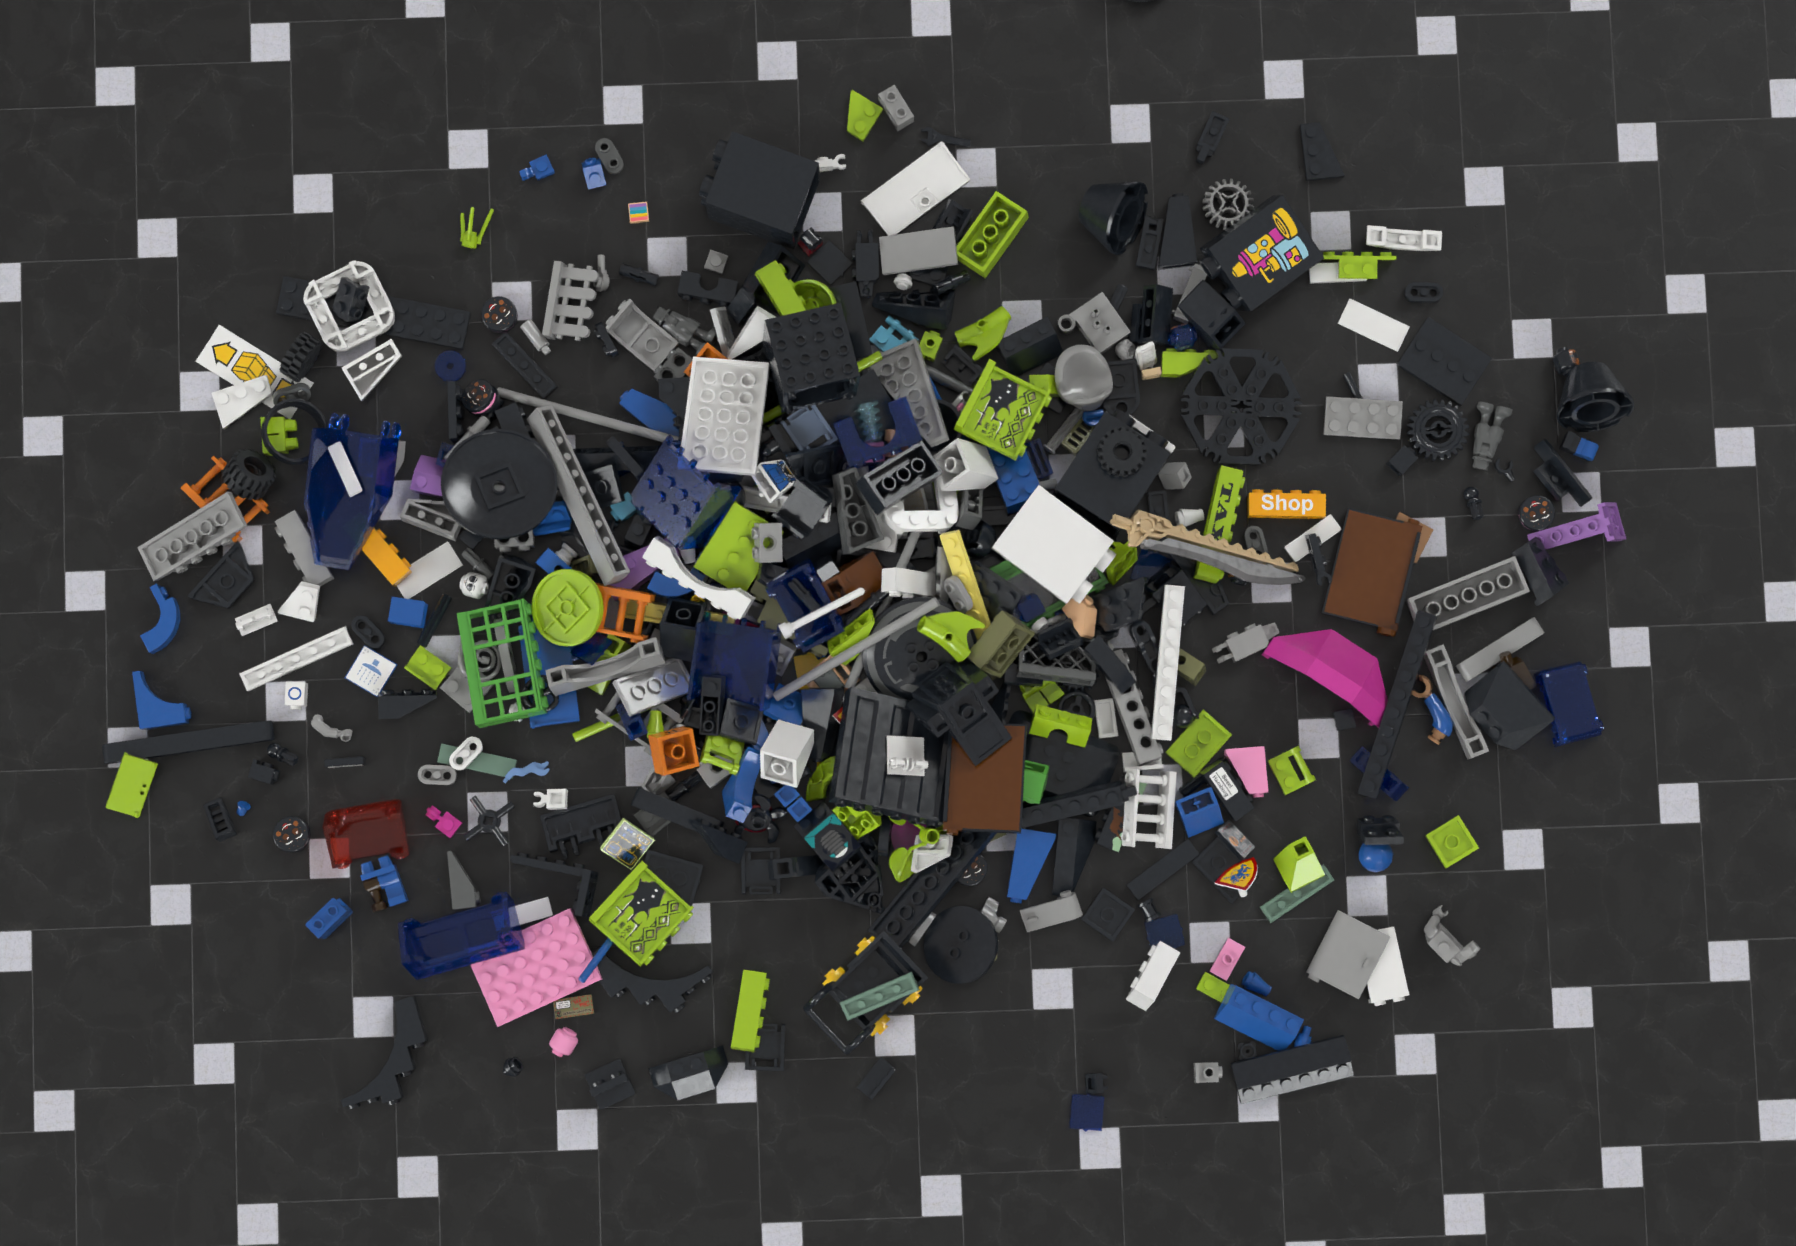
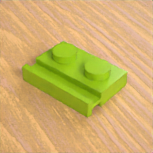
M421 645L404 667L434 690H437L438 686L452 669Z

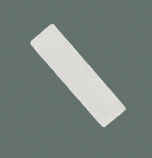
M339 441L329 446L328 450L349 496L352 497L362 492L361 485L341 442Z

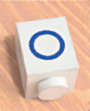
M286 682L285 705L290 706V710H302V707H307L308 683Z

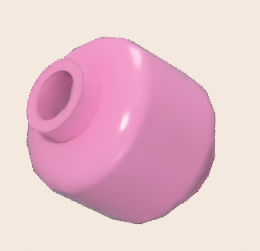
M567 1027L557 1029L549 1042V1045L553 1048L552 1053L559 1057L571 1055L578 1043L577 1034Z

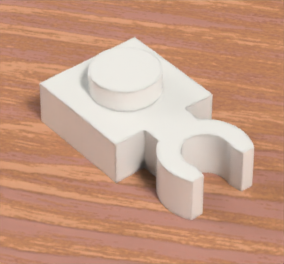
M547 789V795L541 792L534 793L535 797H541L540 802L533 803L535 807L541 808L547 804L546 808L548 810L567 809V789Z

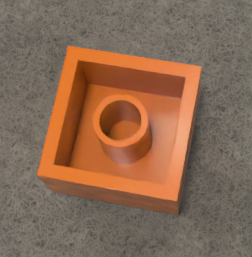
M681 726L648 735L655 773L665 776L699 766L692 728Z

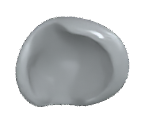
M1089 345L1069 347L1061 353L1056 363L1055 385L1058 395L1064 402L1074 405L1083 411H1093L1100 407L1111 394L1113 380L1109 365L1103 355Z

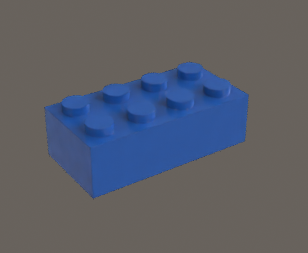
M987 447L998 476L995 482L1007 513L1010 515L1018 512L1037 486L1040 485L1027 451L1025 450L1023 456H1018L1015 461Z

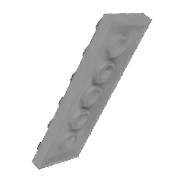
M226 492L137 548L153 581H159L172 572L179 574L188 569L187 565L201 562L203 560L202 556L205 554H214L218 551L217 547L221 544L226 546L232 543V538L236 536L235 533L247 527V524L232 493Z

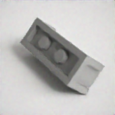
M1195 263L1194 267H1189V271L1192 272L1179 304L1202 280L1206 279L1207 274L1201 265ZM1178 307L1176 311L1172 310L1171 314L1174 315V320L1184 324L1188 323V319Z

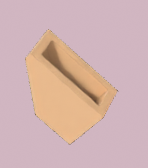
M1086 595L1079 604L1071 598L1062 610L1068 618L1072 619L1073 626L1081 637L1092 639L1095 633L1097 609L1093 604V599Z

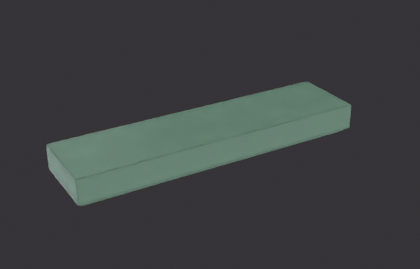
M441 744L437 763L450 765L449 758L458 747ZM481 752L466 769L505 777L512 768H516L517 760ZM457 758V764H462L463 758Z
M1324 864L1321 867L1325 876L1292 893L1287 888L1260 906V909L1270 923L1334 881V878Z
M909 972L841 1001L840 1005L848 1021L920 989L913 973Z

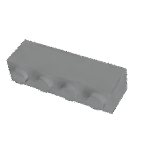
M294 510L275 521L277 525L275 530L279 537H284L286 541L284 546L289 554L292 553L295 560H293V563L298 571L302 570L304 573L303 581L322 586L333 580L334 576L299 513Z

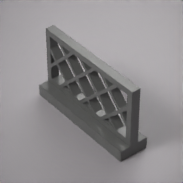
M1035 633L1033 638L1037 642L1031 647L1026 645V651L1024 652L1023 648L1019 653L1016 677L1093 686L1096 680V664L1080 646L1064 653L1065 655L1058 660L1053 658L1054 663L1051 666H1046L1041 661L1046 655L1043 654L1038 658L1032 651L1038 645V638ZM1081 637L1083 639V644L1091 643L1095 639ZM1076 649L1084 656L1078 662L1070 655ZM1028 652L1035 659L1031 664L1023 663V656ZM1066 657L1074 664L1070 668H1064L1060 663ZM1086 659L1091 664V671L1083 670L1079 664Z

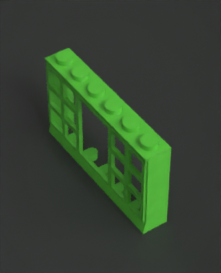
M523 598L457 613L475 725L479 728L547 713L546 708L549 707V704L543 692L545 681L540 675L542 663L537 657L539 646L537 640H534L533 633H536L534 622H531V604ZM519 608L521 617L507 620L506 611ZM502 612L503 621L489 623L488 615ZM484 616L485 625L472 628L471 619ZM522 622L524 635L510 638L508 624ZM504 626L506 639L493 642L490 628ZM486 630L488 643L475 646L473 632ZM524 639L530 672L481 683L476 650ZM531 676L533 690L520 693L517 679ZM513 680L515 694L502 696L500 683ZM495 684L498 698L484 700L482 687ZM534 694L536 708L523 710L521 697ZM516 698L518 712L505 714L503 701ZM498 702L500 716L487 718L485 705Z

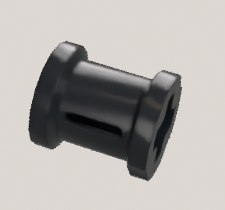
M1153 898L1137 905L1146 917V922L1161 915L1152 902Z

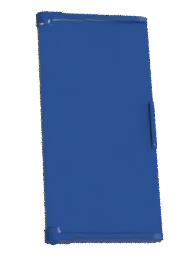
M522 625L518 626L519 635H524ZM536 628V633L533 634L534 640H537L539 646L537 657L542 663L540 675H546L545 670L561 665H573L571 646H559L549 642ZM523 639L520 640L524 673H528L530 669L525 640ZM531 676L525 678V684L531 679ZM576 690L559 695V703L553 710L548 711L546 714L530 717V728L535 729L542 726L580 721ZM551 694L546 696L549 705L553 702ZM529 695L530 701L533 702V698Z

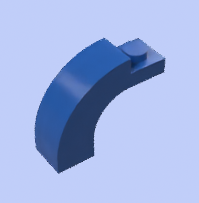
M694 567L690 571L691 574L701 581L706 576ZM658 572L654 573L646 591L664 598L682 597L694 590L684 588L678 584L679 581L677 579L668 578Z
M158 584L151 586L150 589L160 607L161 615L159 622L153 629L140 635L148 652L151 654L160 651L172 641L180 624V609L177 600L174 597L167 599L169 597L167 590L164 586L161 587Z

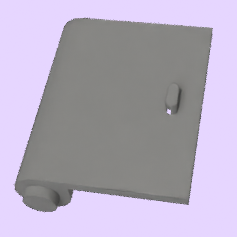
M1337 910L1306 971L1309 973L1308 978L1316 982L1322 980L1359 999L1390 936Z

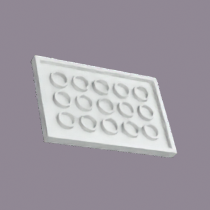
M693 357L679 470L756 476L770 370L769 363Z

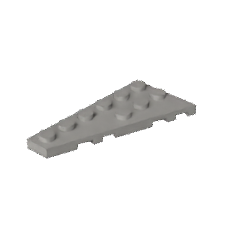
M915 338L882 352L883 359L870 366L871 369H874L881 383L931 447L948 441L949 437L918 340Z

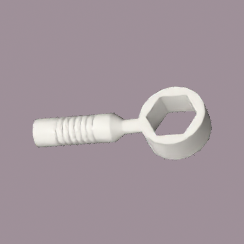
M1062 613L1048 620L1042 617L1032 625V630L1037 634L1049 625L1052 626L1066 620V616Z

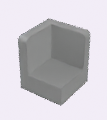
M1186 462L1166 463L1158 473L1164 489H1184L1192 478Z

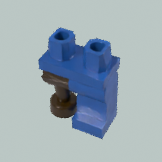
M389 855L378 859L381 869L374 870L372 861L361 864L363 875H360L364 888L370 892L374 904L371 906L373 912L388 908L386 901L381 899L380 890L385 889L390 907L409 901L397 866L393 865Z

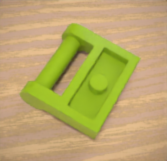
M706 735L700 762L705 764L708 762L728 770L730 774L736 775L739 771V763L745 743L721 736ZM710 752L729 759L732 763L711 756Z
M1299 746L1268 760L1284 795L1316 780L1315 776L1311 775L1300 753L1301 749ZM1292 755L1305 778L1302 781L1299 780L1288 758Z

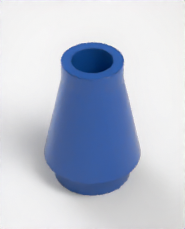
M1251 971L1246 973L1241 983L1245 989L1262 994L1265 997L1272 988L1256 972L1252 973Z

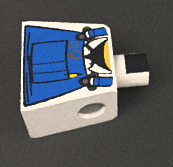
M781 459L759 463L756 476H752L769 503L774 502L785 494L796 480L791 467H788Z

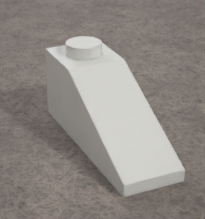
M757 306L728 351L727 358L732 360L762 342L765 320L775 318L776 316Z

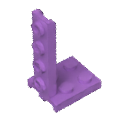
M1615 502L1597 504L1599 514L1527 535L1529 541L1537 537L1543 543L1545 550L1602 533L1605 534L1607 541H1622L1626 539L1617 503Z

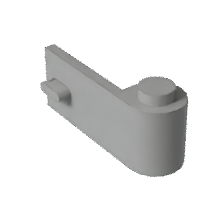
M1071 890L1061 892L1057 900L1020 910L1027 932L1070 921L1083 915L1076 892H1071Z

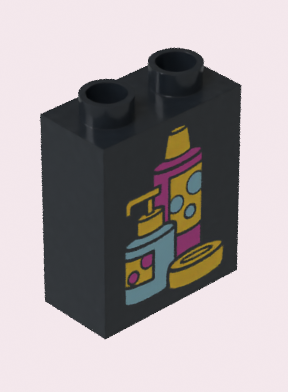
M1273 195L1203 245L1200 250L1205 257L1199 262L1204 272L1212 280L1217 276L1226 287L1221 292V296L1235 310L1240 308L1241 311H1252L1323 260L1324 256L1284 196Z

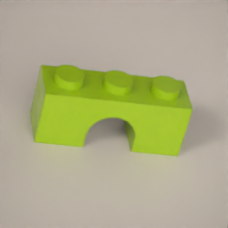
M1036 704L1029 733L1048 738L1052 730L1062 729L1067 733L1066 743L1085 747L1091 732L1092 718Z

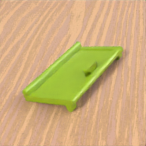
M125 752L105 807L132 815L135 818L140 817L158 763L128 755Z

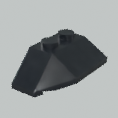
M722 1045L648 1069L656 1089L676 1100H681L715 1089L728 1066V1060Z

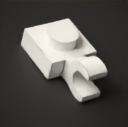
M844 154L837 155L834 160L828 159V157H819L817 160H814L819 162L820 172L846 169V164L840 165L838 163L840 159H845Z

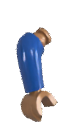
M1418 675L1419 681L1425 683L1426 690L1424 693H1419L1413 689L1412 695L1425 699L1424 702L1433 717L1432 726L1434 727L1431 731L1433 734L1428 735V738L1440 745V739H1444L1446 735L1450 736L1452 733V718L1436 694L1431 692L1433 685L1430 679L1425 675Z

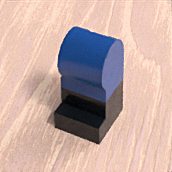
M1571 431L1565 433L1559 447L1562 451L1589 461L1594 460L1599 448L1596 443L1585 440Z

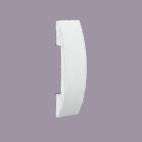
M1367 225L1366 245L1395 250H1441L1442 231L1386 229L1383 226Z

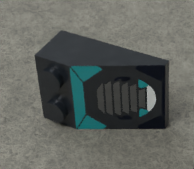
M821 802L794 825L795 829L832 872L837 870L862 848L860 843L824 802Z

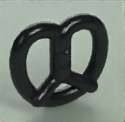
M541 675L547 683V687L543 689L544 696L550 694L553 696V702L546 708L548 712L558 705L559 695L555 696L548 686L547 676ZM531 679L523 687V692L531 690ZM534 694L530 695L533 698V702L530 701L529 695L523 696L524 702L529 709L536 708Z

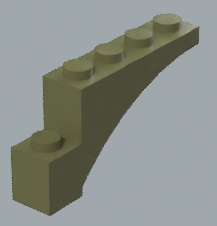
M756 578L750 593L754 594L755 599L762 603L764 600L767 601L757 620L760 623L759 627L768 632L772 629L778 632L776 636L787 641L778 625L784 622H790L791 624L796 620L792 618L781 593H775L757 582ZM802 627L794 630L792 636L789 637L795 641L794 645L802 649L806 646L812 649V654L820 658L822 655L827 656L829 653L828 647L816 641Z

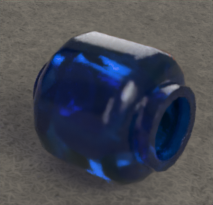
M1187 323L1172 327L1170 334L1167 336L1169 345H1173L1176 350L1193 347L1195 341H1197L1195 328Z

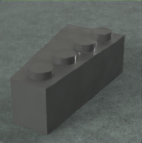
M856 467L832 475L843 555L853 553L884 540L873 509L855 484L860 479Z

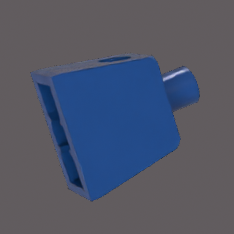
M549 548L535 562L547 574L554 572V568L557 565L562 569H571L569 565Z

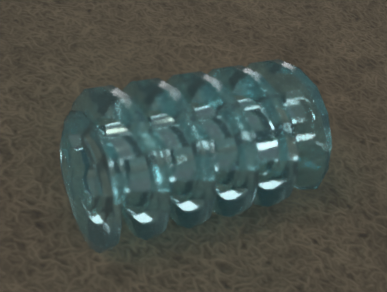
M878 401L857 404L860 407L855 412L861 413L857 420L863 421L858 427L864 428L860 435L866 436V438L861 440L863 443L884 439L880 438L885 434L884 431L878 430L883 427V424L877 423V421L881 420V416L875 415L880 411L879 408H874Z

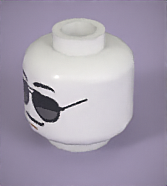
M469 572L461 578L460 589L465 596L480 599L489 592L490 584L485 575Z

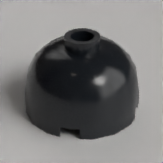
M982 519L974 530L967 529L963 535L962 540L968 556L983 558L989 553L994 552L992 546L996 542V532L991 525Z

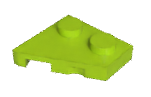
M852 90L850 93L847 132L864 141L882 113L883 108Z

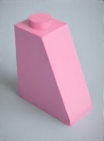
M1264 746L1225 749L1224 755L1237 778L1242 783L1245 792L1249 795L1252 794V798L1264 797V793H1268Z

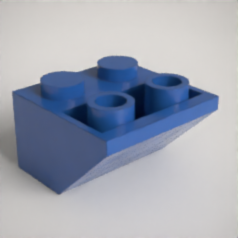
M1212 787L1175 801V807L1188 838L1224 823Z

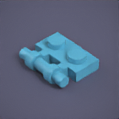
M890 315L885 320L890 327L885 329L881 325L869 339L882 352L915 338L919 340L914 336V332L907 330L898 319H893ZM895 330L903 336L901 340L893 335Z

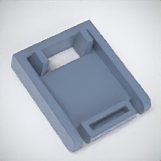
M816 405L810 406L812 410H809L808 407L801 408L788 416L787 420L790 423L788 426L784 420L780 422L799 451L810 449L807 445L822 435L827 441L819 447L830 445L838 439Z

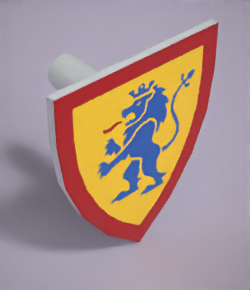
M1252 857L1234 864L1215 881V884L1237 889L1241 897L1247 896V890L1253 884L1258 872L1255 858Z

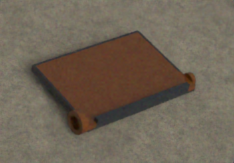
M1347 508L1331 573L1332 582L1328 585L1322 614L1378 627V634L1395 637L1423 527L1419 525L1420 521L1408 519V522Z
M1003 724L1012 739L976 766L948 731L943 831H947L948 835H958L959 831L1021 834L1027 724Z

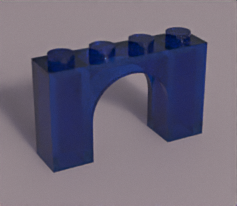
M907 396L888 403L896 430L893 439L885 446L874 447L866 444L859 435L853 416L833 423L849 467L860 468L866 465L865 461L872 459L873 462L884 459L883 455L890 452L892 456L902 452V447L909 446L910 448L923 440Z

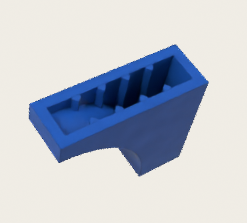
M132 672L139 728L141 730L189 724L191 709L187 707V704L163 701L149 688L144 672Z
M747 747L741 757L738 773L731 775L722 790L726 817L744 823L752 809L753 789L761 768L760 751L751 747Z

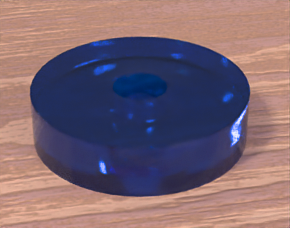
M445 351L437 357L435 370L444 381H457L462 378L466 371V362L458 352ZM449 363L454 364V367L452 369L447 368V365Z

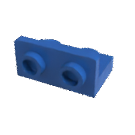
M565 501L554 502L547 517L533 529L534 536L564 532L571 529L572 516Z

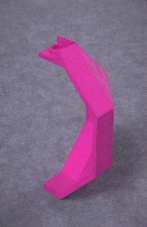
M1332 629L1278 636L1271 639L1262 656L1267 659L1271 657L1309 676L1349 702L1370 720L1369 725H1375L1379 728L1388 699L1376 657Z

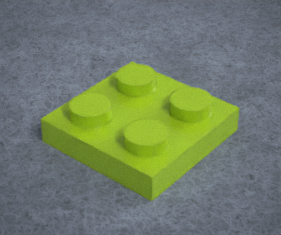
M1459 815L1425 835L1445 868L1479 849Z

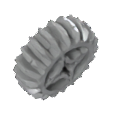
M1222 179V185L1216 181L1215 187L1210 186V192H1205L1204 195L1207 198L1202 201V203L1206 204L1203 206V211H1209L1205 214V217H1212L1209 222L1212 224L1216 221V228L1223 224V230H1226L1227 225L1231 226L1250 212L1248 210H1253L1254 206L1250 205V203L1254 200L1253 198H1247L1251 195V192H1244L1247 186L1244 185L1240 188V181H1237L1236 185H1234L1233 179H1230L1229 184H1227L1225 179ZM1232 191L1234 192V194L1227 196L1224 193L1221 194L1220 192ZM1214 197L1218 199L1217 201L1221 206L1217 212L1213 207ZM1239 197L1243 202L1242 212L1238 210L1239 207H1237L1236 201ZM1228 201L1231 202V201H1232V204H1231L1230 207H1228V208L1225 207V208H1224V205H1225L1226 202H1228ZM1225 213H1230L1231 215H1235L1236 217L1225 218L1222 217V215Z

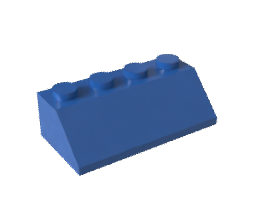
M1230 984L1214 1017L1215 1020L1277 1051L1285 1050L1291 1044L1304 1019L1233 984Z

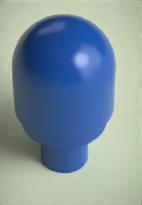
M1304 1026L1302 1033H1298L1294 1047L1311 1043L1312 1037L1309 1036L1310 1027Z

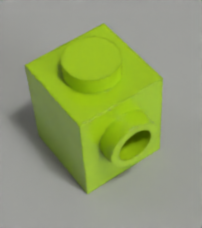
M931 330L924 332L919 344L924 359L932 362L935 361L943 340L939 333Z

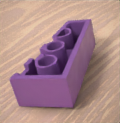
M677 537L665 538L664 540L675 546L680 558L681 554L676 545ZM649 545L623 556L630 573L620 583L611 584V586L637 590L645 582L651 580L655 572L659 573L661 571L658 567L653 568L649 566L646 560L642 558ZM613 596L614 601H620L617 596Z

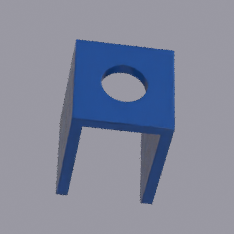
M392 597L388 622L424 628L428 604L419 600Z

